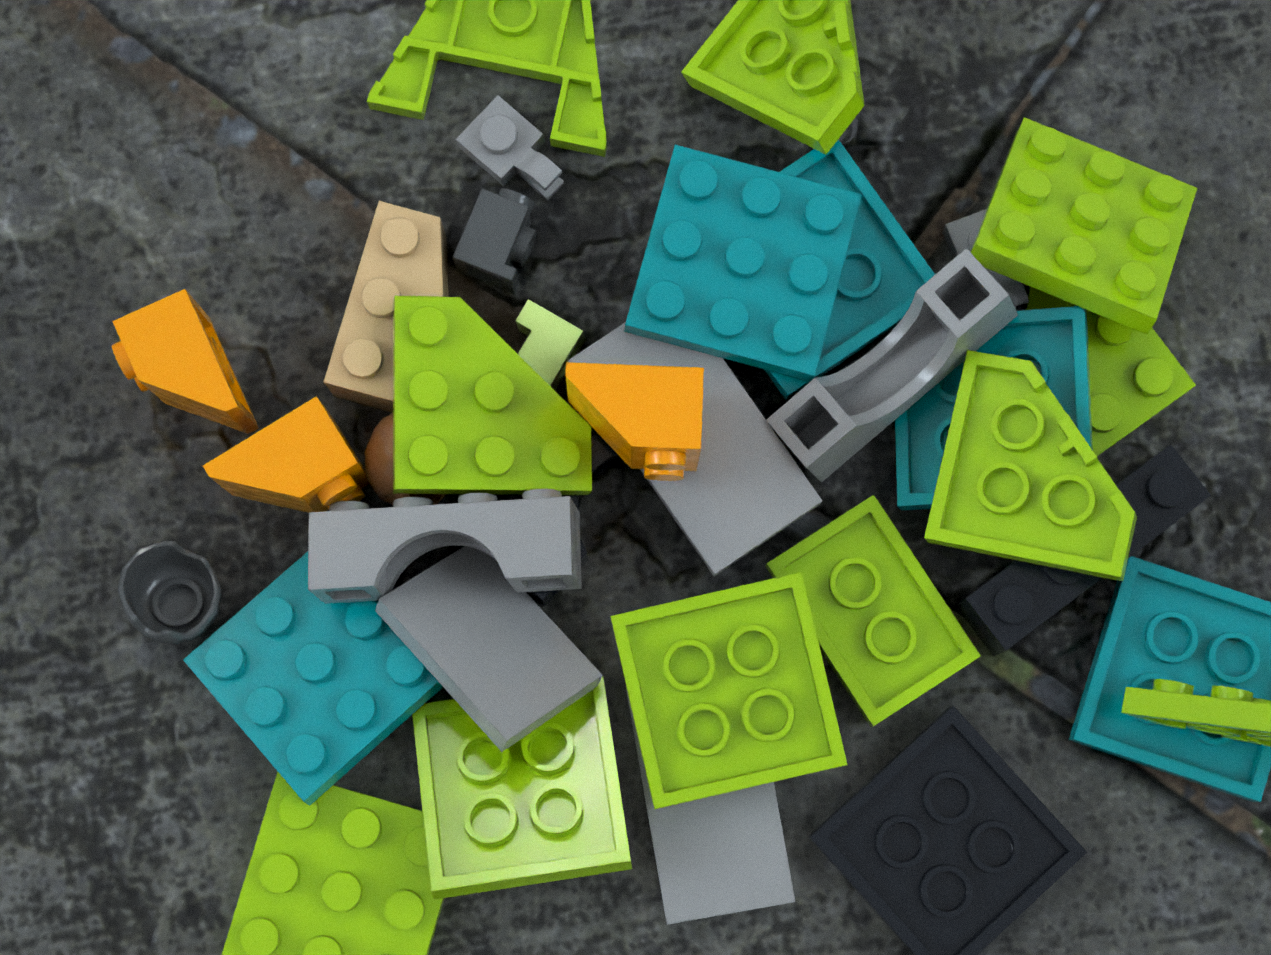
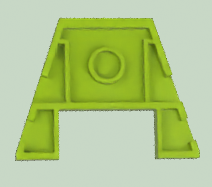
M426 0L425 10L410 34L404 36L393 53L394 59L380 82L376 80L367 98V103L371 110L424 120L438 60L562 84L550 135V145L605 157L607 151L590 0Z

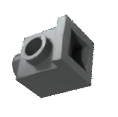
M482 188L453 255L457 272L515 295L520 283L517 269L513 268L515 262L525 265L537 236V230L530 228L532 223L530 215L535 205L534 201L510 189L502 188L499 194H495Z

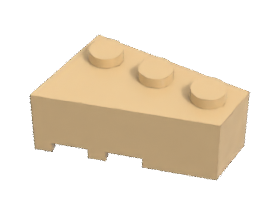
M382 201L378 202L324 378V384L333 396L393 413L394 296L449 297L447 239L440 217Z

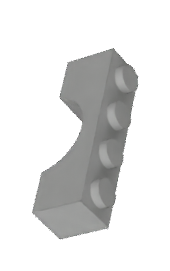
M967 248L964 249L915 292L914 299L906 314L894 329L872 350L856 362L834 374L815 377L766 421L802 464L818 480L823 482L963 363L967 350L977 351L1017 317L1018 313L1010 295Z
M532 489L523 492L522 499L497 501V496L489 493H467L458 497V503L433 505L431 499L424 497H403L394 500L393 507L371 509L364 502L339 501L329 505V511L309 512L308 590L325 604L378 601L379 598L393 590L396 581L409 564L426 552L444 546H467L490 555L498 562L505 579L517 593L582 589L580 512L571 497H562V492L558 490Z

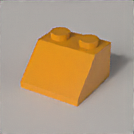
M186 289L112 321L121 340L112 344L115 358L128 380L134 378L142 392L150 390L167 405L247 434L259 429L210 317Z
M566 362L565 376L568 402L631 469H644V478L657 481L683 480L684 471H697L702 438L704 368Z
M317 396L203 465L208 476L232 496L307 513L327 511L329 505L334 502L361 501L365 497L362 488L369 485L365 468L339 426Z

